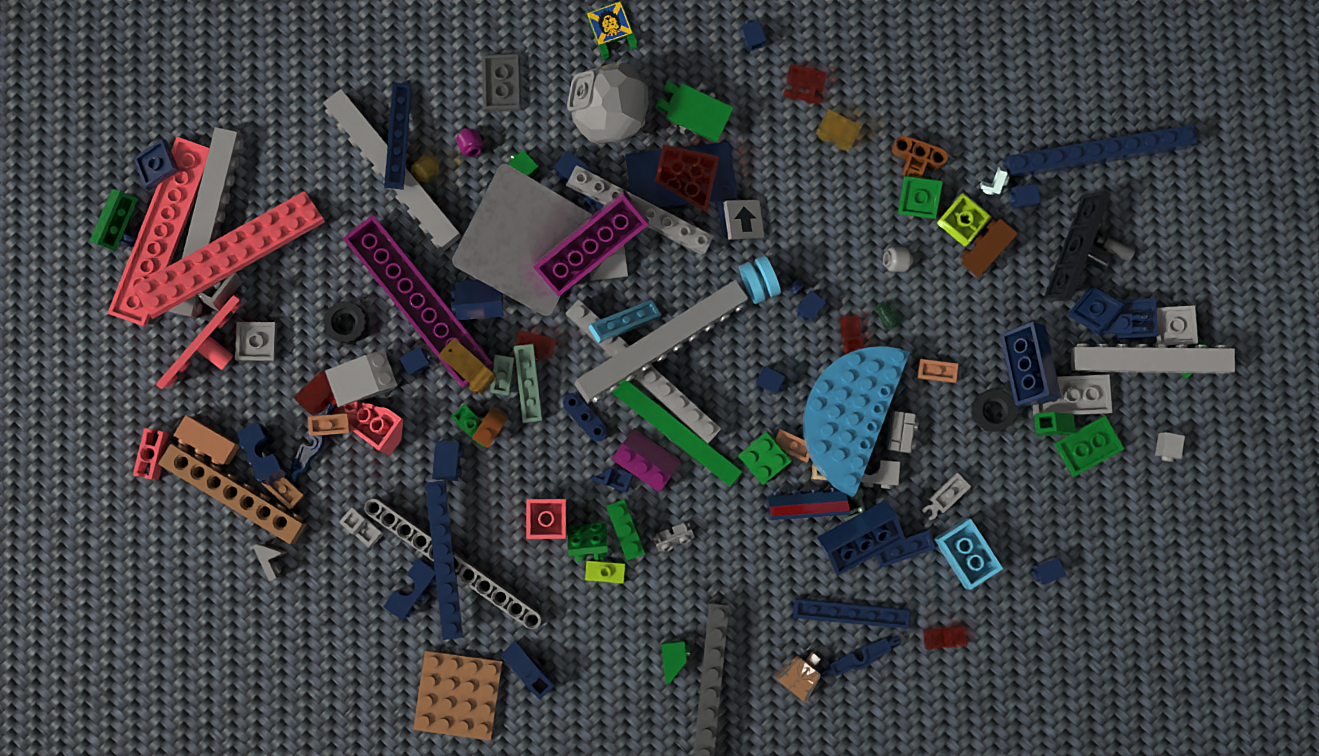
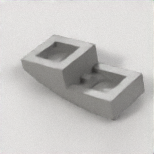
M352 507L339 522L351 534L357 536L368 548H372L384 534Z

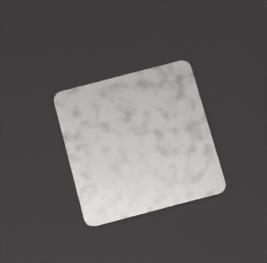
M501 164L497 168L452 257V264L461 271L541 315L549 316L552 314L560 296L558 297L533 268L534 264L589 219L592 214L510 165Z

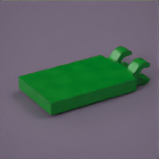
M668 81L664 92L673 96L669 103L659 98L656 109L667 113L665 119L717 143L733 111V107L683 83L678 88L675 84Z

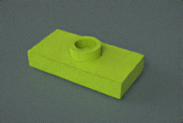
M586 561L585 580L624 583L625 564Z

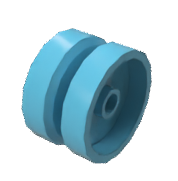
M765 255L756 258L754 266L749 262L739 265L742 280L754 304L765 300V292L771 298L781 293L776 274Z

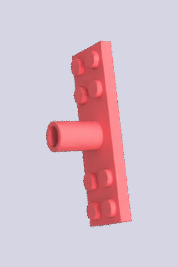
M236 293L229 299L155 385L160 389H163L165 386L168 388L172 386L179 378L176 374L179 371L182 373L192 363L189 359L196 351L222 370L234 355L210 337V335L217 327L221 329L230 319L227 317L230 312L234 314L240 308L242 297Z

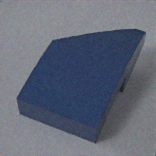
M610 468L597 476H593L591 480L627 493L634 475L617 468Z

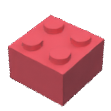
M527 499L526 539H566L567 499Z

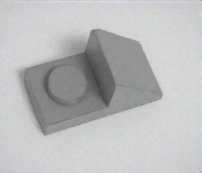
M265 544L254 545L253 548L268 580L273 581L282 577L280 574L281 567L274 559L287 552Z

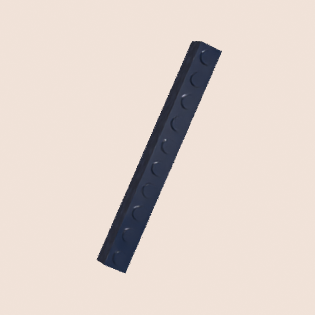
M1194 125L1008 155L1001 162L1002 167L1006 168L1009 179L1185 150L1198 142Z

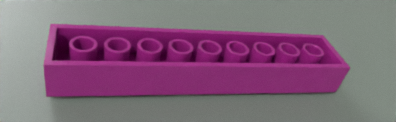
M371 215L343 238L462 388L466 389L470 384L438 356L453 338L489 369L494 366L491 359L462 323L457 320L454 313H452L450 308L374 215Z

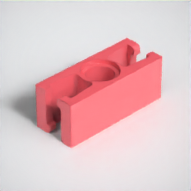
M144 428L133 476L159 480L162 466L158 463L166 452L170 436L169 432L158 431L157 434L159 436L154 446L153 438L157 430ZM151 449L154 450V457L152 459L149 457ZM148 462L151 463L149 475L144 473Z

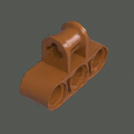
M907 136L898 137L892 145V153L906 160L902 171L903 176L908 175L922 178L925 167L935 170L940 169L948 159V154L944 149ZM897 144H904L906 150L899 149ZM915 150H922L924 156H918ZM933 156H939L941 158V162H936Z

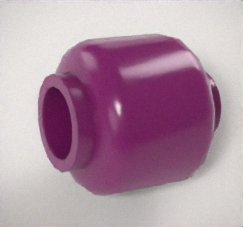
M465 128L461 130L456 138L461 153L468 157L479 155L484 147L480 133L476 129Z

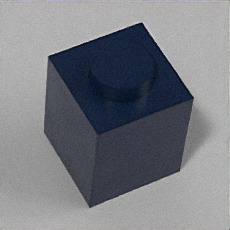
M759 20L744 22L741 26L740 34L747 53L765 47L766 38Z
M1038 184L1019 186L1010 191L1009 203L1012 205L1013 210L1035 207L1041 203Z
M811 290L795 310L797 316L804 322H811L826 301Z
M421 347L399 358L410 376H414L432 366L430 363L431 355L427 349L423 350Z
M764 366L754 385L775 395L777 392H782L786 384L783 381L785 376Z
M1050 557L1032 565L1034 570L1032 575L1036 582L1039 581L1040 584L1046 585L1066 576L1059 557Z

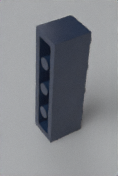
M569 150L553 167L555 176L562 182H568L576 165L599 176ZM570 188V189H571L573 192H575L576 194L579 193L578 191H576V190ZM582 194L584 196L583 199L589 205L593 206L594 204L599 210L605 206Z

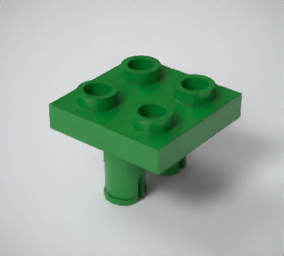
M606 522L568 526V556H574L576 562H579V556H581V562L585 561L587 558L586 554H593L595 560H599L598 555L600 554V559H605V552H608Z

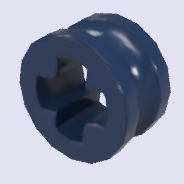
M123 234L119 243L133 248L136 239Z
M798 278L786 290L791 291V296H794L805 284H801Z

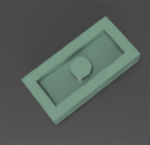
M495 355L493 373L497 375V378L491 384L490 393L510 395L515 357Z

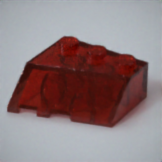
M663 144L655 182L707 213L719 164V156Z

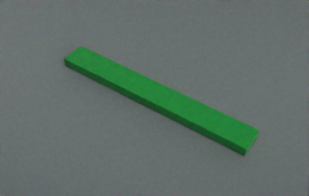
M624 380L619 384L620 387L611 392L729 487L742 473L741 470L630 382Z

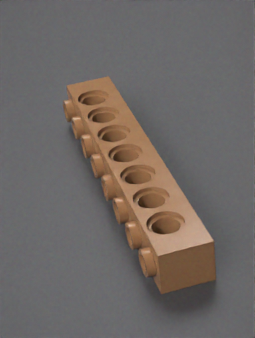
M181 443L178 445L170 444L158 463L160 466L287 543H296L307 525L301 515L295 512L293 514L286 511L287 507L283 504L271 502V497L262 492L260 494L253 491L255 489L248 483L242 484L238 482V477L231 473H223L220 466L214 463L210 465L205 462L206 458L198 453H190L187 446ZM186 457L188 465L183 467L182 461ZM201 467L205 471L203 477H200L198 474ZM217 477L221 480L219 487L215 486V479ZM233 487L238 491L235 497L231 495ZM249 497H252L254 500L252 507H249L247 504ZM266 507L270 509L268 517H265L263 513ZM282 517H285L287 520L285 527L280 525Z

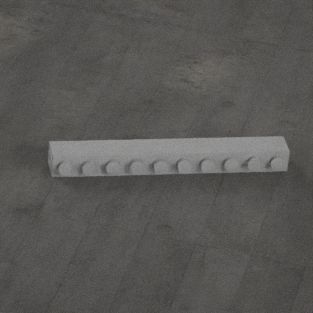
M341 89L323 102L327 107L324 111L331 119H337L339 122L336 124L343 134L347 132L350 135L348 140L355 148L359 146L362 150L360 155L366 162L370 160L373 163L372 169L378 177L382 175L385 178L387 144ZM405 167L404 190L394 189L397 193L395 197L401 205L406 204L410 208L407 212L414 220L416 218L419 219L421 222L419 227L425 234L429 232L432 235L431 241L437 249L442 247L445 251L462 236Z
M217 127L214 129L182 259L221 237L220 227L221 223L225 220L226 214L224 211L226 204L230 201L229 191L230 187L234 184V171L239 165L238 155L244 144L243 137L238 132ZM196 294L173 307L169 312L198 319V315L201 314L203 308L202 300Z
M736 280L581 376L576 380L575 386L587 404L591 401L594 403L598 402L604 397V393L615 391L624 380L626 382L631 381L636 377L635 373L640 370L645 372L652 367L651 363L654 361L660 362L668 356V352L672 350L674 352L678 351L687 340L692 342L698 338V333L701 331L707 332L715 326L714 323L719 320L720 322L725 321L734 310L736 313L742 310L748 297Z
M579 299L565 313L573 323L611 357L629 347L619 336L598 343L588 327L591 323L601 319ZM653 366L645 372L640 370L635 373V379L707 444L721 430L717 424Z

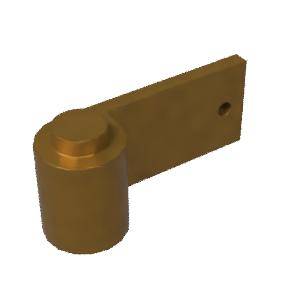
M455 338L438 355L470 384L468 388L476 395L478 393L483 394L497 378V375Z

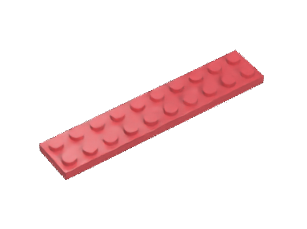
M176 137L171 152L179 171L157 185L107 314L144 327L147 326L150 315L132 286L170 266L198 195L210 148Z
M303 191L132 287L150 317L154 319L323 224L325 221L307 193Z

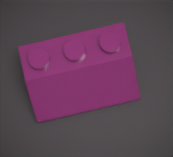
M636 429L631 431L612 458L614 462L658 492H661L681 462L680 459Z

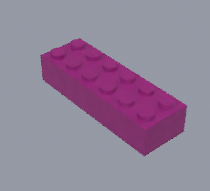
M623 190L539 258L533 268L559 297L648 226L649 219L627 192Z

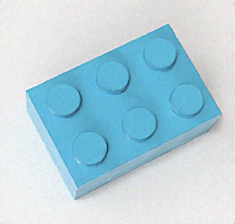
M965 518L934 538V541L965 589H973L1003 569L972 519Z

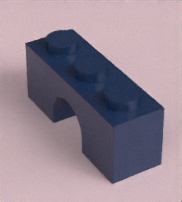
M256 421L237 432L240 439L238 443L246 451V460L254 467V476L258 482L270 485L288 474L281 458L272 453L263 458L262 452L264 447L272 442L263 424Z
M418 558L406 574L415 583L414 591L411 594H404L399 589L395 590L383 606L400 620H404L406 617L410 618L416 611L414 606L418 601L421 603L428 594L425 592L429 586L433 587L436 583L435 567L422 558Z

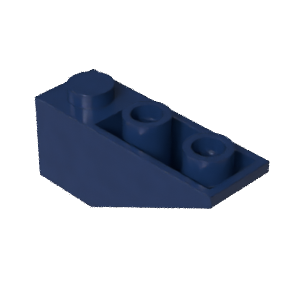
M516 641L501 654L518 677L539 700L554 687L556 682Z

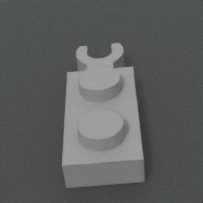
M955 473L929 498L932 504L924 506L921 511L925 513L930 509L932 515L928 519L933 520L936 518L938 510L944 513L971 486L959 473Z

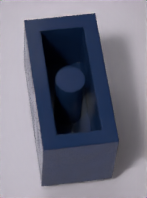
M436 440L432 479L458 481V477H462V466H460V458L464 457V447H461L462 443Z

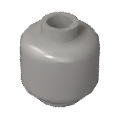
M891 247L883 256V264L891 272H906L913 263V256L907 248Z

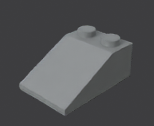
M385 350L364 355L325 371L338 407L392 391L397 386Z

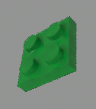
M904 175L897 213L936 219L943 181Z
M766 431L738 455L762 485L792 462V458L769 431Z

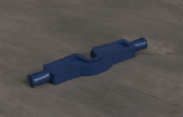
M328 403L325 412H320L318 415H330L336 406ZM325 435L309 436L314 441L313 446L306 443L300 445L291 465L293 471L288 480L296 483L300 473L306 472L313 457L318 455L323 449Z
M897 635L888 640L882 638L862 646L863 659L860 661L857 660L853 652L845 654L841 658L829 663L828 668L819 671L821 678L824 679L832 674L836 677L851 669L860 670L868 667L875 658L890 652L892 646L901 643L900 637Z

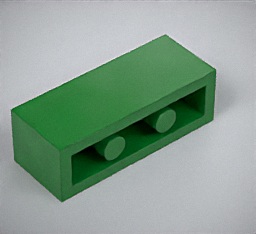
M112 189L90 238V242L116 251L138 199L122 191Z
M625 499L607 505L608 513L626 560L629 561L644 555V548Z

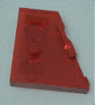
M519 330L515 346L534 344L536 361L553 357L557 339Z

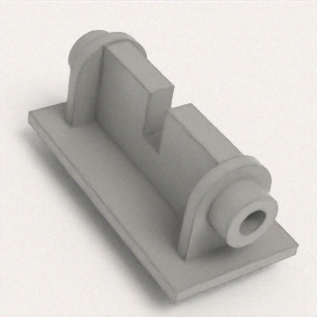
M683 522L672 527L673 535L670 534L668 529L657 533L653 539L658 551H670L674 546L687 544L691 539L695 538L689 522L686 524Z

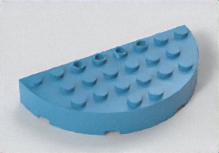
M879 346L850 352L834 361L824 370L808 396L803 414V437L806 449L819 473L832 486L846 493V495L854 497L858 490L910 352Z

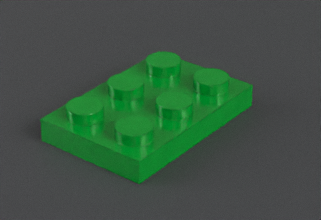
M1102 416L1076 430V434H1069L1053 443L1072 477L1124 450L1106 416Z

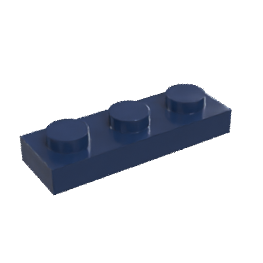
M927 530L905 538L904 541L879 553L875 557L879 567L882 568L934 550L935 546L930 532Z

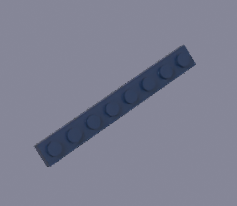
M446 480L425 483L442 638L443 640L463 638Z

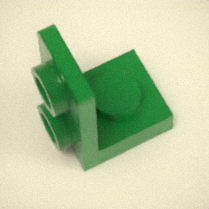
M465 403L451 416L454 422L471 438L482 423V420Z

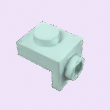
M998 167L992 184L981 181L980 186L983 192L994 195V193L1000 194L1002 186H1006L1009 179L1006 168Z

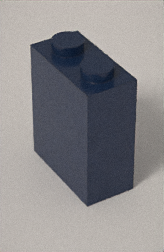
M480 280L455 282V290H452V313H456L457 320L504 316L503 293Z

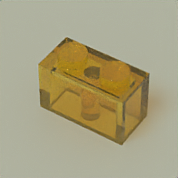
M828 109L816 134L819 135L818 137L821 140L831 141L837 148L849 151L862 126Z

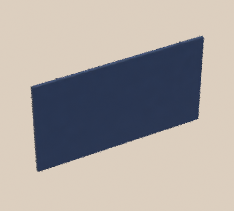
M730 141L625 154L630 193L658 208L738 199ZM724 185L731 188V194L727 197L720 194V188ZM723 188L722 193L725 195L728 194L729 189Z

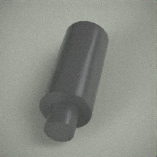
M1098 236L1095 242L1101 245V249L1128 262L1135 253V249L1110 237H1105L1104 239Z

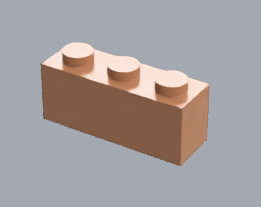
M185 415L173 435L179 438V443L187 447L191 445L195 448L194 451L202 456H210L212 458L211 461L219 466L222 464L229 465L240 448L239 443L198 419Z

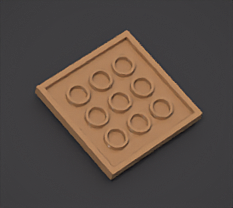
M426 650L413 730L491 741L503 661Z

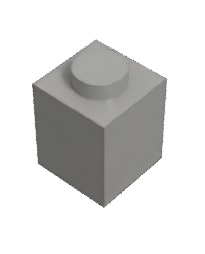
M1167 432L1158 433L1155 456L1162 457L1161 460L1167 462L1181 459L1185 436Z

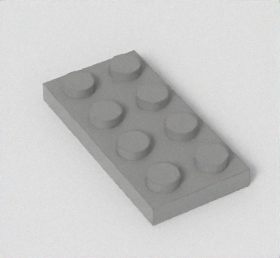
M1110 375L1057 377L1062 398L1045 404L1033 405V416L1037 413L1048 412L1074 415L1112 413Z

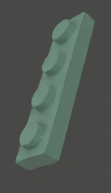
M534 344L514 346L523 423L542 421L543 415Z

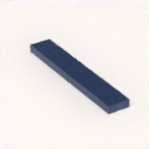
M393 82L384 188L404 190L412 85Z
M794 598L793 618L909 629L910 609Z

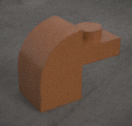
M493 405L472 439L489 448L509 415Z

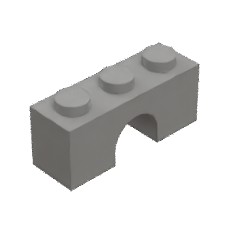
M878 461L876 472L872 475L864 473L860 483H862L863 487H873L874 484H881V488L893 489V485L899 484L900 462Z

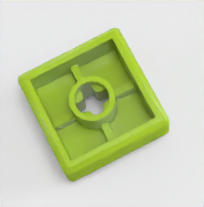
M962 193L938 220L937 224L966 247L991 219V215L966 194ZM964 216L967 218L966 223L961 222V218Z

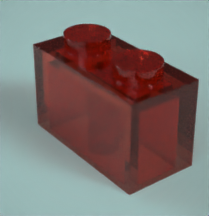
M320 371L294 397L310 415L322 413L326 408L325 405L330 400L333 401L335 399L324 371Z

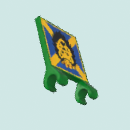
M621 1L586 13L602 59L609 58L607 44L626 37L630 49L637 48V40Z

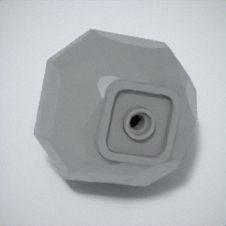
M628 63L603 65L574 76L571 82L567 108L572 112V119L579 131L589 141L595 144L619 143L635 135L644 126L649 104L648 86L633 65Z

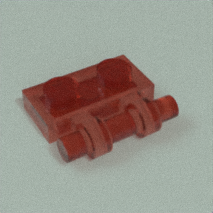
M790 64L786 84L792 85L793 88L792 90L784 89L783 96L789 97L790 100L794 101L796 99L806 101L807 104L811 105L812 103L820 104L821 97L814 94L815 91H823L827 72ZM798 88L809 89V93L798 92Z

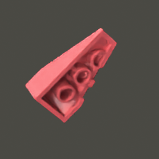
M334 399L332 404L336 408L332 414L348 413L350 430L378 451L391 456L401 441L403 419L390 409L358 401L338 407Z

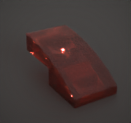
M859 315L839 317L844 355L863 349Z
M965 626L923 629L924 646L927 650L967 646Z

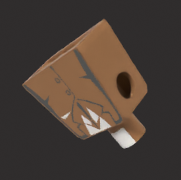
M813 652L805 661L797 655L776 673L775 678L806 703L821 676L814 669L821 659Z

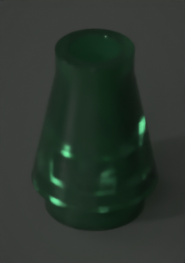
M884 301L875 306L884 328L891 330L901 323L900 316L886 305Z

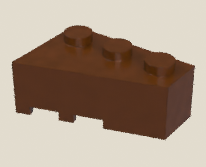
M999 217L989 223L986 227L988 230L984 235L980 234L974 240L975 245L972 249L967 248L960 256L962 258L961 263L978 278L1018 234Z

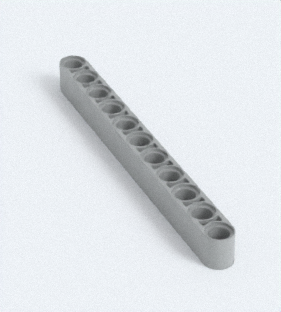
M370 499L366 502L364 509L370 517L434 561L431 535L380 499ZM374 502L379 504L377 513L371 510V505ZM390 513L395 516L393 524L387 522V516ZM406 524L411 528L409 535H405L402 531L403 526ZM421 535L427 540L425 546H420L418 543V538ZM454 552V557L458 560L456 575L460 581L525 627L535 629L542 623V614ZM467 569H471L474 572L472 580L465 577ZM483 580H486L490 583V589L488 591H484L481 588V582ZM498 592L505 593V602L497 600ZM514 603H519L522 606L521 613L513 611L512 606ZM531 614L538 617V623L535 625L530 624L528 621V617Z

